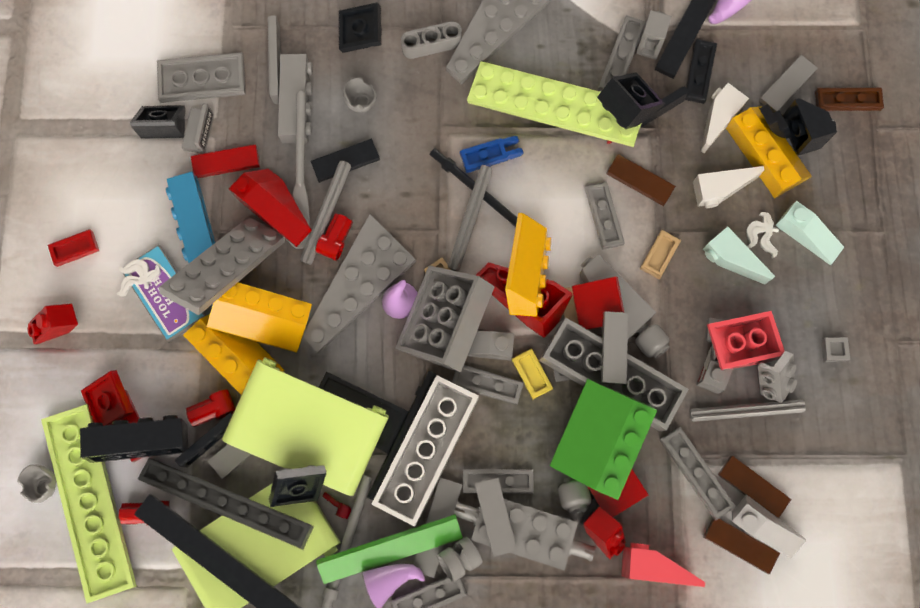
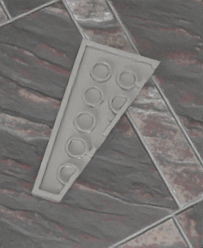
M482 0L451 57L446 71L462 85L478 70L480 61H488L547 6L550 0Z
M370 214L302 337L318 354L416 263V259Z

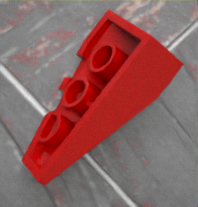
M270 169L244 172L228 188L244 206L296 247L312 231L283 179Z
M488 262L475 276H479L493 285L492 296L509 310L505 290L509 268ZM548 279L546 287L541 288L544 301L543 307L538 309V316L515 315L527 327L543 338L560 322L572 297V292L555 281Z

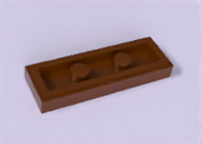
M817 88L815 90L816 106L826 111H881L884 108L882 88Z
M619 154L607 172V175L662 206L666 204L676 187Z
M734 456L729 457L718 473L719 477L742 494L748 495L777 518L782 515L792 500Z
M713 518L703 537L769 575L780 555L778 551L721 519L714 520Z

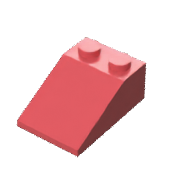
M772 311L707 325L720 370L771 362L779 359L785 351Z
M630 543V547H625L623 550L621 574L623 577L635 580L705 587L703 580L658 551L649 550V545Z

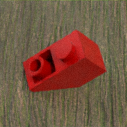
M73 305L45 306L28 323L27 330L29 336L32 337L33 344H40L70 333L78 325Z
M599 507L583 525L589 537L606 557L611 559L614 555L618 556L624 550L625 536L622 525Z

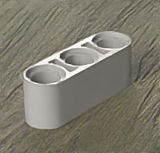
M451 21L407 31L401 37L402 53L406 58L414 59L456 49L462 39L461 26L457 22ZM449 34H455L456 36L450 37V36H448V35H449ZM429 39H435V41H433V42H429V41H427V40H429ZM410 43L415 44L412 47L407 46Z

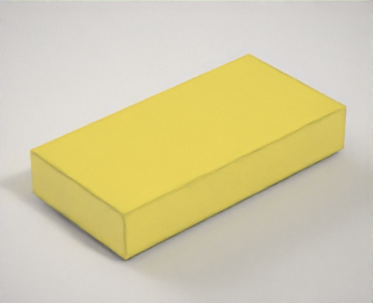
M532 348L511 359L532 400L553 390Z

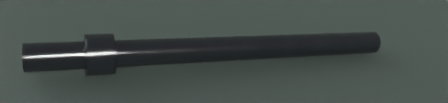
M434 148L430 152V156L442 165V169L447 173L451 172L473 191L475 181L458 168L455 161L450 157L446 158ZM485 191L483 200L516 227L517 216Z
M428 371L421 387L418 386L415 392V400L367 498L374 500L437 375L434 372Z

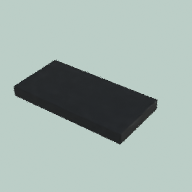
M326 371L318 388L366 409L372 408L375 405L386 410L385 414L389 418L375 448L388 454L409 411Z

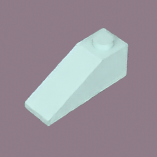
M795 201L786 210L775 225L829 265L835 261L844 248L818 216L798 201Z
M726 227L703 248L706 257L711 262H715L718 266L762 284L768 283L775 277L729 227Z

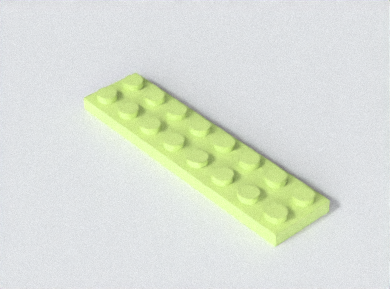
M480 61L467 98L468 103L631 147L635 146L641 124L626 130L617 123L616 118L603 108L602 103L597 98L601 93L600 91Z
M86 404L41 419L86 604L137 587L105 462L90 463L81 458L80 428L88 427L87 424L93 423L88 405Z

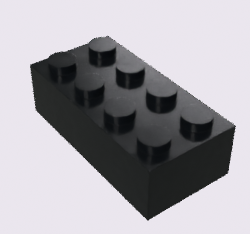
M178 415L163 416V420L153 421V418H140L137 423H128V420L113 421V425L106 426L99 422L87 424L88 427L80 428L81 458L90 463L181 454L189 448L187 424L182 418H178Z

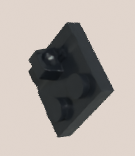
M378 2L339 10V50L342 53L381 45V6Z
M309 465L304 468H285L276 471L269 495L270 507L318 501L327 474L325 466Z

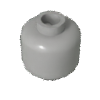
M645 324L636 332L639 336L636 338L635 344L646 357L654 356L658 358L670 348L668 345L670 342L669 336L657 324L651 326Z
M571 477L564 479V483L558 488L561 506L564 510L569 511L570 514L586 511L588 509L587 506L592 502L588 486Z

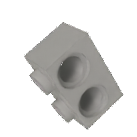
M650 10L636 54L657 59L672 16L666 15L661 11Z

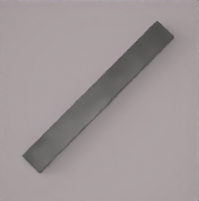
M152 458L147 460L138 477V480L302 550L314 526Z

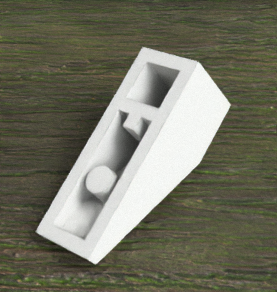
M729 83L723 89L719 87L711 97L714 101L709 107L701 152L703 153L708 150L749 99Z
M764 166L698 174L693 181L697 206H705V208L718 206L721 202L757 179L764 171Z

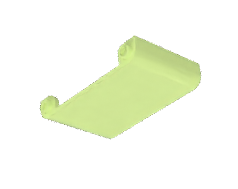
M265 357L263 361L258 359L222 440L231 446L283 468L296 469L309 465H324L327 474L323 485L343 494L354 496L389 418L385 414L386 410L375 405L372 408L366 409L279 371L280 369L276 367L277 362Z
M270 484L249 499L314 526L303 550L224 516L219 517L200 531L272 586H275L322 555L327 557L337 552L336 546L341 541L316 501L270 507L269 495L272 484ZM176 546L172 549L204 608H242L249 603Z

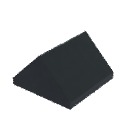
M185 105L142 106L130 121V126L141 139L184 138Z

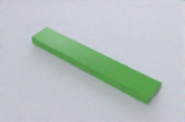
M451 515L316 560V565L323 583L327 584L463 539L456 515Z

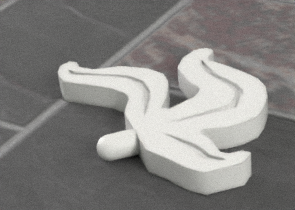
M761 212L759 216L763 217L762 222L753 221L746 229V235L750 243L747 247H754L758 241L757 234L765 233L759 244L764 251L769 252L772 258H775L778 251L771 244L770 237L773 232H779V229L773 227L774 222L769 213Z
M139 259L131 261L124 268L120 266L119 271L127 275L136 271L140 277L126 276L121 283V290L116 294L121 297L126 296L134 284H144V288L148 289V283L153 282L160 276V267L156 265L155 270L149 271L148 264Z

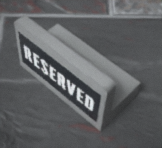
M203 103L202 109H190L182 144L184 151L205 154L214 113L208 104Z

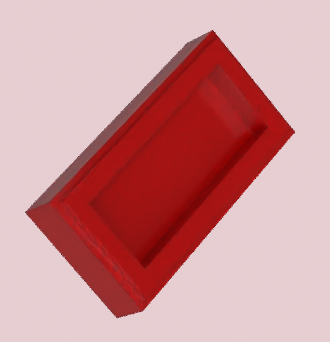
M91 229L48 245L53 264L56 267L99 251Z

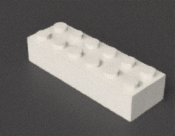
M436 375L371 505L414 527L417 525L479 399L478 395Z

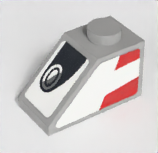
M711 344L696 386L719 394L725 391L733 368L720 370L713 344Z

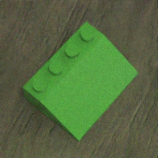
M587 379L549 466L598 492L618 500L657 410L652 406Z

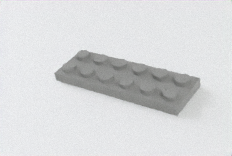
M248 217L159 286V294L200 315L285 243V237L276 230Z

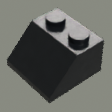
M637 72L612 77L597 97L602 103L603 108L609 111L616 118L617 123L625 128V130L640 125L665 104Z
M800 98L795 99L782 115L791 133L789 139L797 156L821 149L837 133L836 123L828 111Z

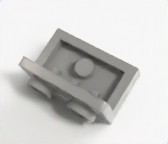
M784 351L774 367L764 363L759 364V385L762 396L782 403L789 392L792 393L795 390L797 380L795 379L796 365L794 364L793 353Z

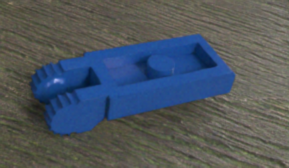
M518 136L505 139L500 138L461 150L460 156L466 173L479 170L481 165L492 166L508 161V159L512 160L524 154L522 148H516L507 152L505 150V147L507 148L519 143Z

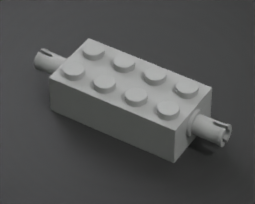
M504 499L517 551L511 552L512 554L564 571L568 557L571 554L592 561L594 555L586 553L584 550L595 553L596 546L575 540L574 535L578 522ZM457 502L456 508L464 510L465 513L455 510L453 515L473 522L475 526L471 540L490 546L481 507L477 509Z

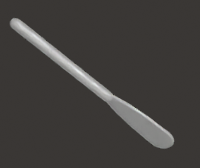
M299 90L296 98V183L292 197L310 226L308 195L304 183L305 92ZM310 233L297 247L290 241L289 243L295 249H303L306 246Z

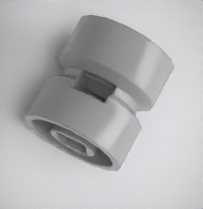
M464 537L456 542L454 549L448 547L437 554L442 569L452 582L463 577L465 570L472 571L483 563L477 548L468 537Z

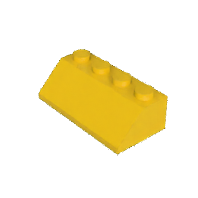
M763 106L751 107L733 117L726 130L752 167L764 166V171L759 177L775 199L808 180L812 175L788 141L771 131L759 109Z
M518 213L505 290L510 315L537 317L538 309L543 307L544 295L541 294V288L546 287L544 269H548L549 256H546V253L551 251L552 239L548 237L546 227L523 213Z
M238 282L213 303L207 328L297 353L312 304Z
M209 314L199 319L183 336L242 395L257 360L263 361L264 357L275 360L256 341L207 328ZM277 363L276 367L280 369L279 371L284 372L285 370Z

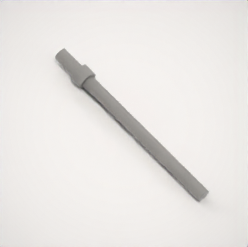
M365 475L362 477L339 552L350 549L372 480L371 477ZM340 579L330 582L328 587H325L321 608H331L333 600L336 601L339 593L337 588Z

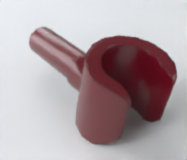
M325 492L322 497L335 507H338L335 515L348 519L351 507L337 501Z

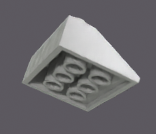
M429 265L395 349L442 367L461 372L494 286L479 276Z

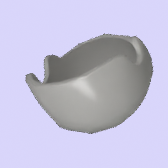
M363 78L350 79L345 83L343 89L344 102L351 110L364 113L375 105L377 95L373 85L366 84Z
M29 465L22 470L17 479V482L22 485V492L20 494L33 503L45 501L55 491V474L45 466Z

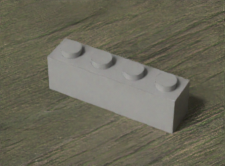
M280 54L278 136L282 144L296 143V98L299 90L305 92V143H308V135L312 134L311 122H308V115H312V103L309 102V95H312L313 89L312 82H309V75H313L312 62L308 61L306 54Z

